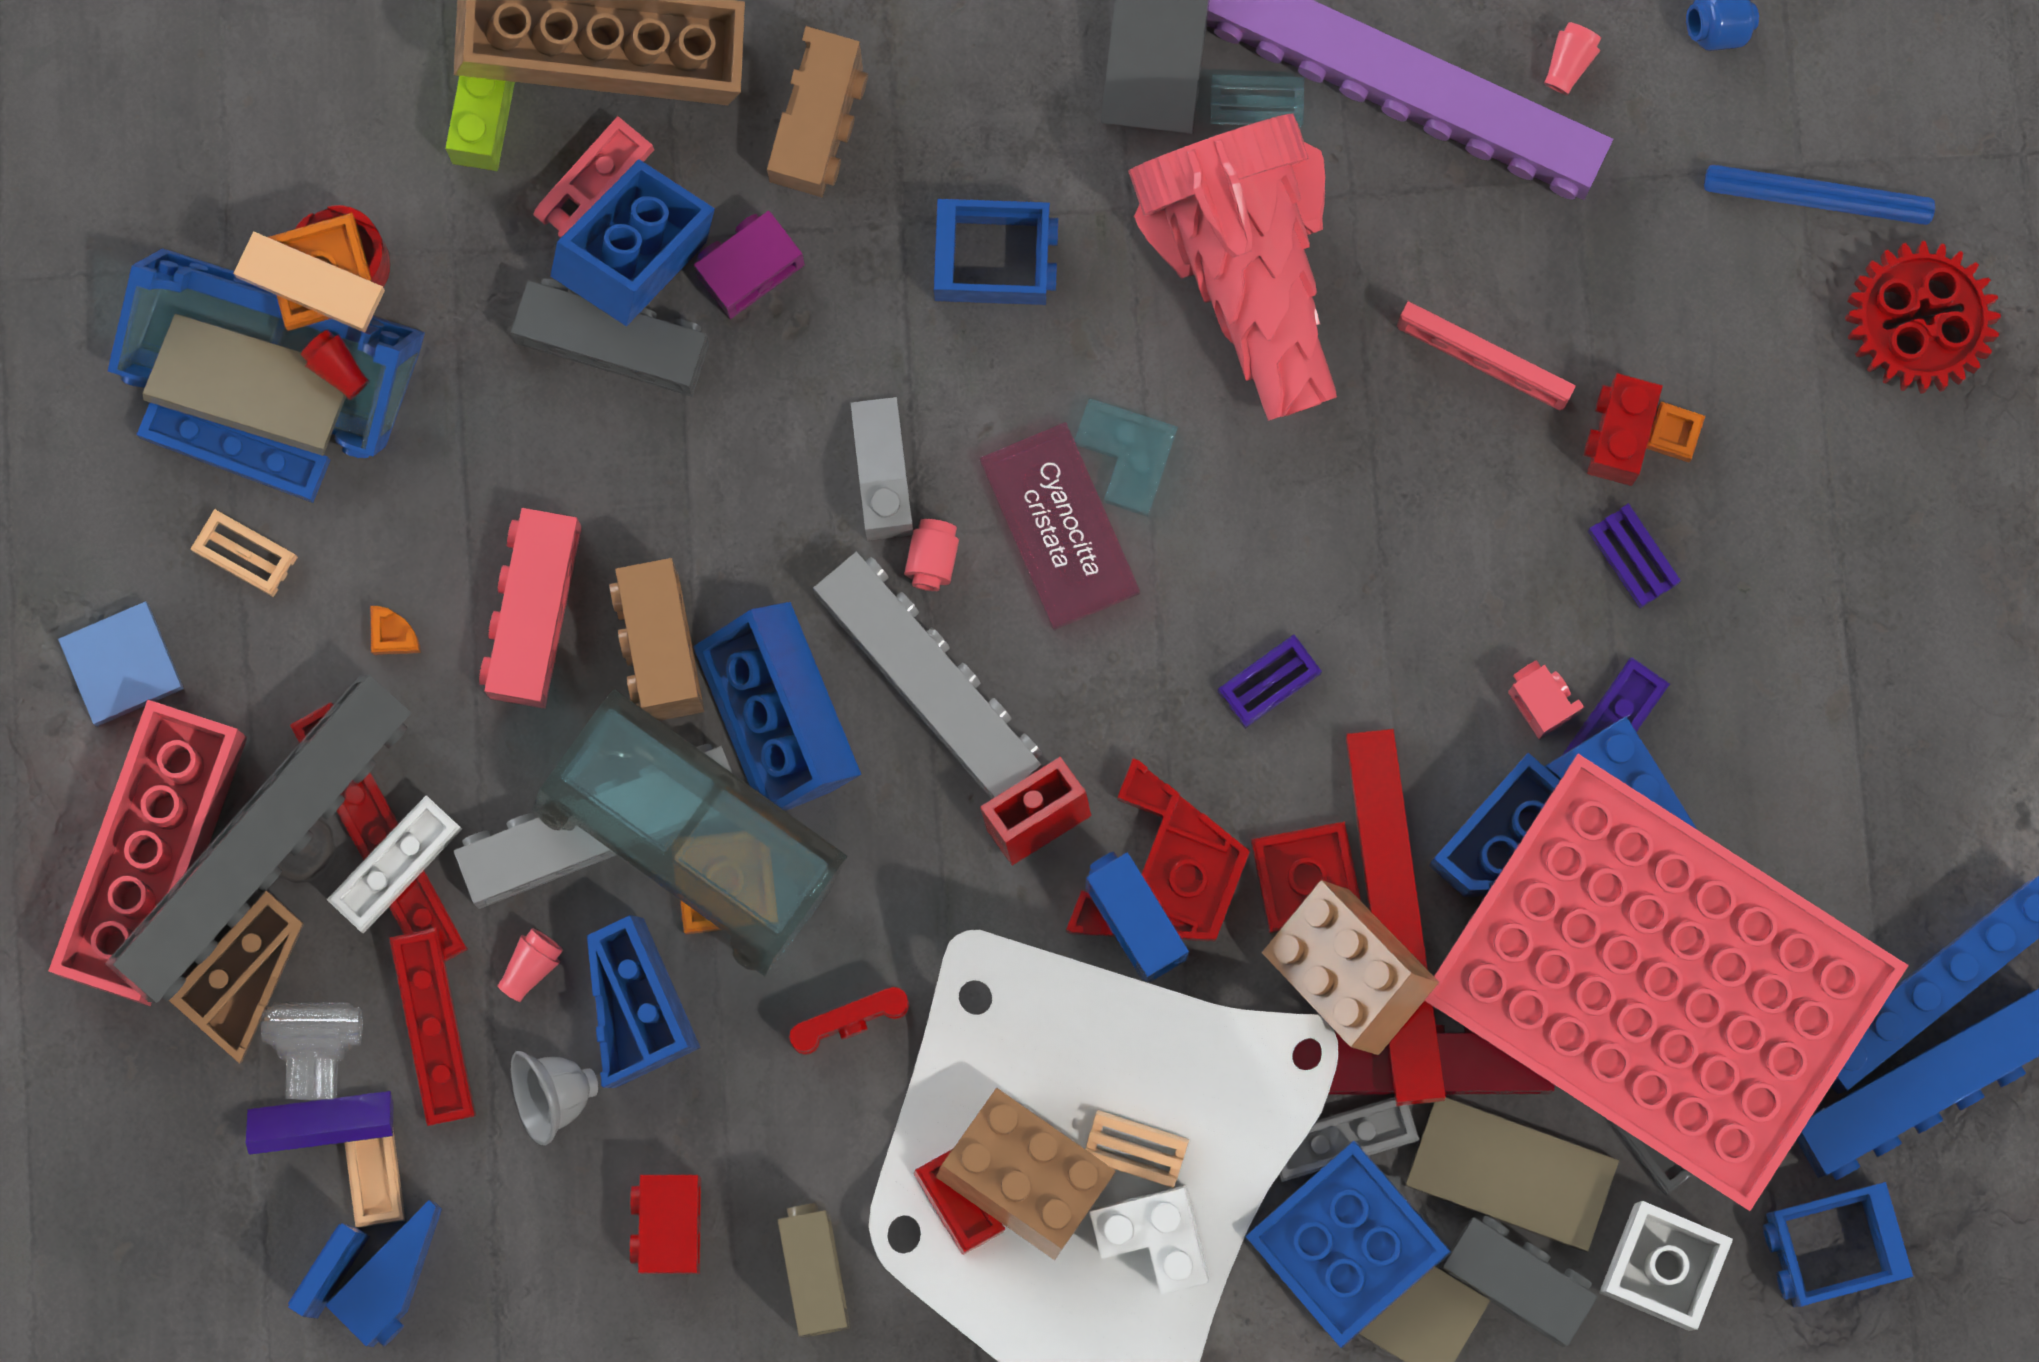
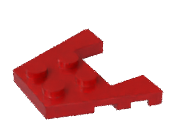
M1133 758L1117 800L1163 818L1142 871V876L1182 940L1215 942L1250 851L1207 815L1201 813L1181 797L1180 793L1169 784L1164 783L1148 770V767L1141 761ZM1081 890L1066 932L1072 935L1115 937L1089 893Z

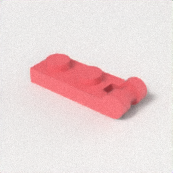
M617 116L539 203L533 216L545 225L548 223L559 230L558 236L561 238L638 159L644 162L654 151L653 145ZM568 198L579 206L571 216L561 209Z

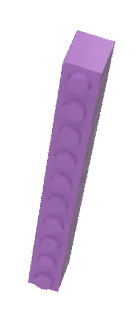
M1210 0L1207 26L1214 28V33L1221 39L1233 44H1238L1242 41L1257 48V54L1270 62L1280 63L1283 60L1298 67V72L1311 81L1321 83L1323 80L1339 86L1340 92L1352 100L1364 102L1367 99L1382 106L1381 110L1395 120L1406 121L1408 118L1424 126V131L1436 139L1448 141L1451 138L1466 145L1465 149L1471 155L1479 159L1490 160L1492 157L1508 165V170L1514 175L1526 180H1532L1535 177L1550 184V189L1561 197L1567 199L1578 197L1585 200L1613 141L1612 138L1314 0Z

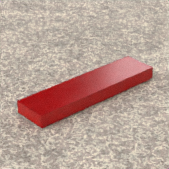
M434 928L390 937L427 1126L474 1117L476 1113L439 929Z

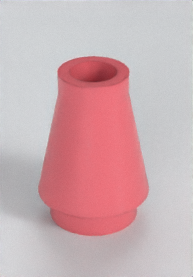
M1568 22L1565 30L1558 32L1551 64L1544 84L1561 94L1569 95L1574 84L1599 54L1598 44L1601 37L1581 25Z
M532 928L527 936L521 935L504 976L497 987L510 998L521 1002L524 996L560 963L558 957L563 951L562 947L544 933Z

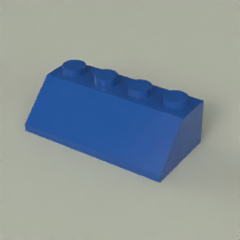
M791 602L751 609L693 646L763 819L831 793L862 775Z

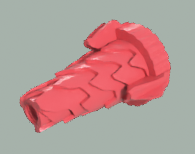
M1294 114L1277 116L1216 135L1130 169L1128 172L1139 201V206L1134 215L1138 227L1147 241L1176 271L1181 279L1192 275L1195 276L1204 302H1212L1222 333L1235 347L1245 380H1254L1268 421L1291 415L1336 398L1334 382L1318 338L1317 325L1320 324L1313 300V296L1317 294V288L1304 250L1310 247L1308 235L1323 230L1322 217L1325 205L1324 158L1321 150L1303 141Z

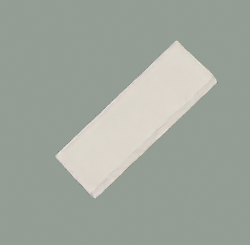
M426 795L328 897L327 901L364 934L458 835L462 828Z

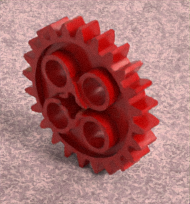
M1922 241L1919 244L1915 254L1912 253L1907 243H1903L1898 249V259L1889 250L1884 251L1880 257L1882 266L1871 261L1865 268L1870 278L1860 275L1854 285L1861 292L1851 293L1847 300L1848 303L1859 308L1850 311L1845 317V321L1858 324V327L1850 332L1848 339L1862 340L1863 345L1855 353L1856 357L1870 354L1873 360L1867 370L1872 372L1880 366L1884 368L1883 383L1885 384L1894 375L1900 377L1901 391H1905L1912 381H1917L1920 394H1924L1929 388L1931 381H1933L1941 392L1948 386V376L1957 385L1961 384L1966 379L1964 369L1974 374L1981 367L1976 357L1987 359L1992 353L1990 347L1984 342H1994L1999 336V332L1988 327V325L1997 323L2001 318L2000 313L1988 310V307L1998 300V295H1984L1982 291L1991 281L1990 278L1976 280L1973 274L1976 272L1979 264L1975 262L1966 268L1961 266L1960 264L1963 259L1962 251L1956 253L1952 259L1946 258V247L1942 243L1934 254H1929L1926 241ZM1938 281L1943 283L1949 291V297L1945 299L1935 297L1929 289V282ZM1894 292L1901 296L1904 301V309L1895 310L1890 308L1884 300V293ZM1955 305H1960L1963 309L1962 312L1954 311L1937 314L1928 325H1926L1924 319L1919 318L1899 325L1897 328L1887 330L1883 327V323L1908 321L1918 310H1920L1922 316H1929ZM1942 326H1955L1962 335V342L1953 343L1948 341L1942 334ZM1899 336L1910 337L1917 345V353H1904L1899 349L1896 338Z

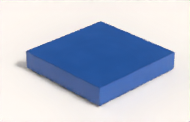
M343 1223L339 1224L288 1302V1308L303 1317L318 1319L325 1305L333 1296L370 1236L357 1227Z

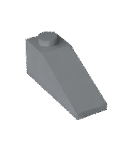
M897 397L851 402L867 541L911 536L913 534Z

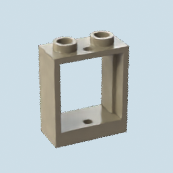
M816 1203L787 1208L788 1217L778 1219L799 1337L806 1338L851 1329L830 1214L826 1210L819 1211Z

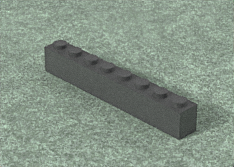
M371 675L359 676L116 950L105 965L148 1002L158 1003L161 998L165 1001L170 1000L184 985L186 979L181 975L194 961L198 965L201 964L215 950L218 942L214 938L225 925H228L230 928L234 927L250 909L246 901L258 888L262 892L265 891L279 877L282 870L278 865L289 852L293 855L298 854L309 843L314 835L309 829L321 816L324 819H328L338 810L345 800L341 793L353 780L358 784L372 771L376 765L372 757L383 745L390 748L402 737L407 730V726L403 722L411 712Z

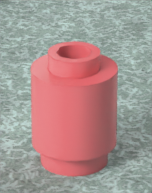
M921 519L919 528L913 530L904 572L905 576L913 579V587L926 591H939L940 585L950 584L959 539L955 536L957 530L955 525L936 519Z

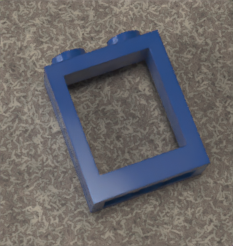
M937 199L934 273L935 301L1046 305L1047 291H1056L1057 263H1048V245H1058V218L1049 217L1050 203ZM956 223L1037 226L1035 286L954 283Z
M1113 851L1089 866L1091 870L1089 871L1090 875L1086 877L1085 888L1141 980L1151 983L1184 963L1189 951L1129 853L1127 852L1117 857Z
M1886 1182L1766 1214L1768 1223L1763 1225L1765 1241L1771 1253L1777 1252L1782 1268V1271L1776 1272L1778 1286L1783 1299H1791L1793 1308L1913 1277ZM1862 1201L1882 1271L1806 1291L1786 1221Z

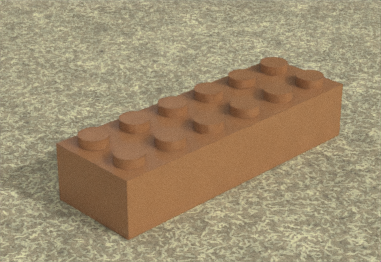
M457 0L453 75L729 105L741 93L745 2L735 0Z

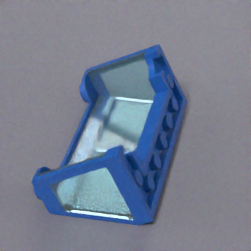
M163 248L132 265L108 372L121 375V380L126 384L145 387L174 314L298 352H302L316 336L328 329L334 336H341L361 371L370 380L365 389L351 400L347 397L345 398L332 432L335 435L334 440L342 446L343 453L356 458L373 457L386 447L418 359L425 332L376 316L372 317L365 333L334 319H328L288 331L284 325L277 296L236 278L232 270Z

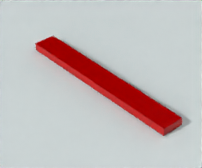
M1394 729L1346 734L1369 910L1428 970ZM1424 1000L1388 1044L1396 1106L1445 1101L1446 1098L1433 1006Z

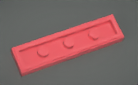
M1409 301L1400 315L1397 324L1399 330L1559 411L1564 410L1576 385Z

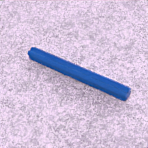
M1710 165L1706 170L1704 188L1708 192L1923 225L1930 224L1935 212V200L1929 197L1719 165Z

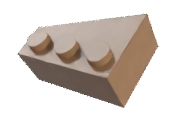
M806 26L802 38L806 43V50L799 70L794 69L790 84H794L786 112H782L767 172L770 183L823 198L826 185L834 186L841 166V159L836 158L840 141L848 143L855 121V116L849 115L854 98L862 99L868 81V73L862 72L860 41Z

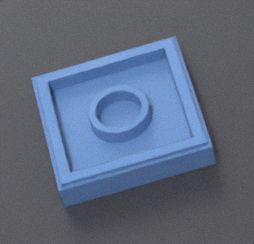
M146 601L58 639L91 720L96 727L144 707L147 699L155 702L184 689L151 608Z

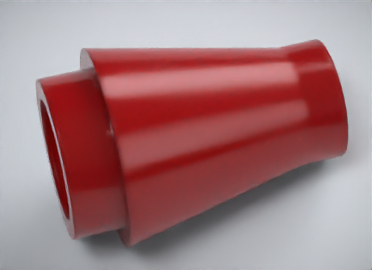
M328 329L316 336L300 354L307 361L305 365L307 369L338 389L349 400L356 397L370 382L361 371L341 336H334Z

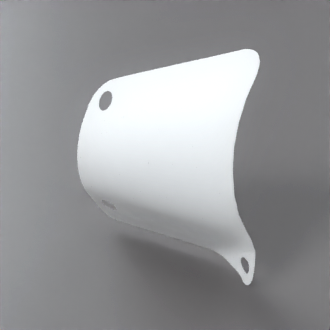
M967 930L962 932L949 942L944 954L918 1058L871 1203L869 1231L876 1255L885 1269L906 1288L998 1362H1200L1213 1316L1248 1228L1267 1191L1293 1153L1306 1138L1323 1110L1338 1060V1040L1335 1031L1318 1014L1253 1011L1221 1006L983 930ZM972 980L981 981L986 984L992 994L990 1008L985 1013L979 1015L970 1014L965 1011L959 1001L961 987L966 982ZM1304 1039H1315L1320 1043L1322 1049V1056L1318 1066L1310 1070L1299 1069L1292 1060L1295 1046ZM996 1088L1084 1149L1086 1148L1097 1110L1190 1139L1175 1187L1186 1185L1209 1281L1207 1284L1160 1295L1149 1247L1101 1259L1090 1212L1087 1213L1056 1260L1050 1258L1005 1225H1003L1005 1231L1002 1234L963 1255L913 1173L915 1169L955 1147ZM1103 1126L1101 1133L1172 1156L1176 1152L1174 1148ZM1097 1144L1096 1147L1097 1149L1104 1150L1134 1161H1138L1168 1172L1171 1168L1100 1144ZM1114 1169L1116 1171L1092 1208L1172 1187ZM903 1215L914 1218L919 1224L921 1231L917 1247L905 1254L893 1250L887 1237L891 1222Z

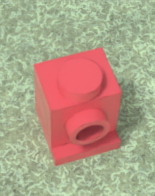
M1537 660L1513 675L1517 682L1512 685L1508 693L1538 739H1541L1577 716L1584 708L1579 699L1570 704L1567 697L1571 695V692L1564 679L1556 671L1551 674L1545 665L1541 667Z

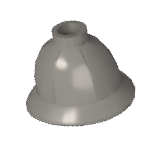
M516 1051L513 1054L511 1060V1079L522 1123L527 1133L536 1143L548 1145L552 1142L559 1129L567 1126L580 1115L586 1107L588 1098L597 1095L598 1081L592 1069L582 1070L574 1061L562 1057L536 1059L522 1051Z

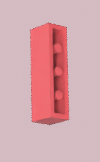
M521 508L519 521H511L507 538V547L513 548L510 566H502L498 582V593L504 594L501 611H493L489 625V639L495 640L491 658H483L479 676V684L485 685L484 692L490 699L546 708L582 529L577 517Z

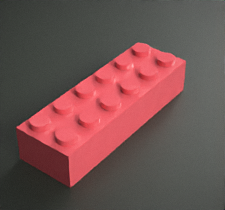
M147 699L48 970L49 972L62 978L151 1006L152 1002H148L105 963L208 848L247 737L241 731Z

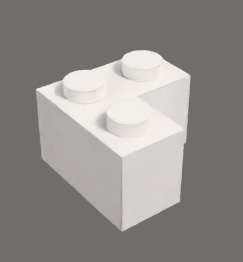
M1186 1185L1094 1207L1089 1211L1101 1259L1149 1247L1160 1295L1208 1283L1209 1276Z

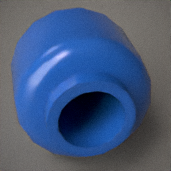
M1695 0L1689 6L1686 14V26L1689 36L1701 48L1707 51L1735 49L1745 46L1759 23L1758 9L1750 0Z

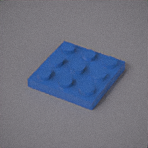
M1356 1141L1351 1142L1245 1236L1340 1348L1349 1343L1452 1252Z

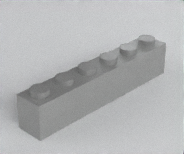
M856 551L813 587L815 597L990 799L995 798L1042 768V764L1037 759L1043 754L1037 745L1025 733L1019 738L1007 725L1012 718L995 698H992L989 702L984 699L976 689L981 684L976 675L965 663L962 662L959 666H956L945 654L950 649L947 642L933 627L928 631L924 630L914 618L919 614L918 609L903 592H900L897 596L891 592L884 584L889 578L888 575L872 557L864 561Z
M711 744L695 747L684 754L686 758L684 761L668 766L667 761L649 765L640 770L642 777L625 784L622 778L608 781L596 787L597 795L579 801L578 796H571L552 804L553 812L535 818L533 813L525 814L506 823L508 829L492 836H490L489 831H482L466 837L462 840L464 847L453 851L473 904L478 909H481L744 806V801L722 746L714 749Z

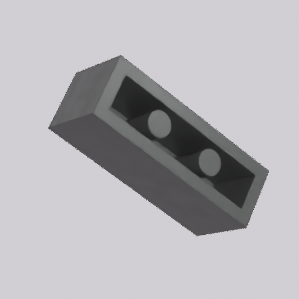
M1484 1216L1482 1221L1476 1218L1469 1219L1452 1246V1252L1446 1256L1439 1269L1488 1298L1492 1303L1561 1347L1568 1346L1598 1298L1597 1295L1589 1291L1592 1283L1569 1268L1566 1269L1564 1274L1547 1264L1551 1257L1533 1244L1525 1242L1521 1248L1506 1238L1509 1230L1488 1216Z

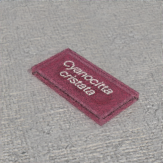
M1066 422L980 458L982 468L1053 630L1140 594V589Z

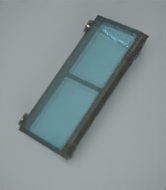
M615 689L602 702L539 789L532 809L538 813L541 821L553 830L559 831L563 829L571 831L576 826L580 827L731 936L730 946L733 950L732 955L737 963L748 970H756L764 977L828 896L848 857Z

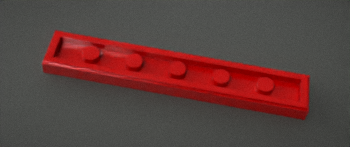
M332 702L290 724L299 743L334 705ZM371 772L358 784L353 780L341 793L345 800L337 810L363 860L399 824ZM423 870L389 908L404 935L438 928L444 959L447 962L468 950L427 873Z

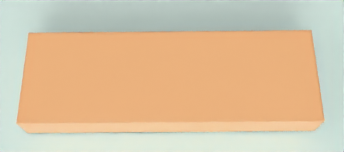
M254 231L233 273L240 280L364 333L385 291L383 286Z

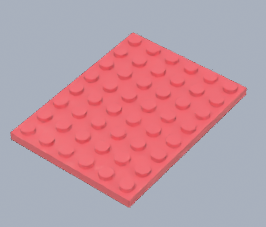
M1577 754L1435 973L1434 977L1439 983L1425 1001L1742 1207L1751 1211L1909 965L1588 759Z

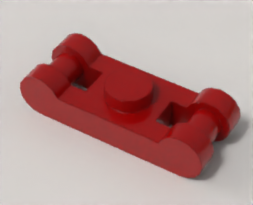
M887 988L798 1023L790 1031V1042L798 1053L809 1055L819 1048L820 1040L838 1033L841 1040L854 1037L868 1030L866 1022L883 1015L892 1020L901 1019L909 1010L907 995L900 988Z

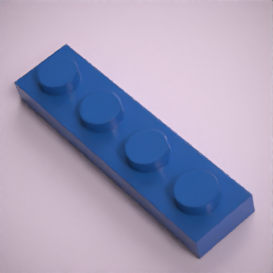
M149 403L136 434L144 441L311 503L316 498L331 461L326 455L315 454L153 403Z

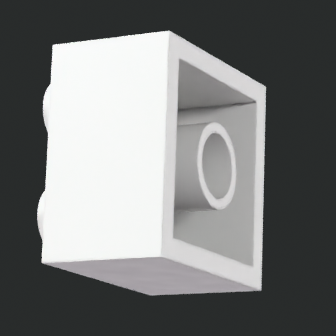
M1637 1202L1633 1206L1599 1293L1685 1330H1698L1733 1239L1647 1202Z

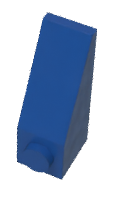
M428 1200L325 1305L367 1347H374L378 1342L383 1347L386 1346L404 1327L399 1320L408 1312L442 1208L434 1201Z

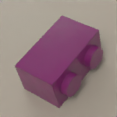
M769 210L760 217L757 214H753L744 219L735 229L737 234L723 244L720 241H716L707 246L698 255L699 261L694 264L697 277L730 320L805 266L802 252Z

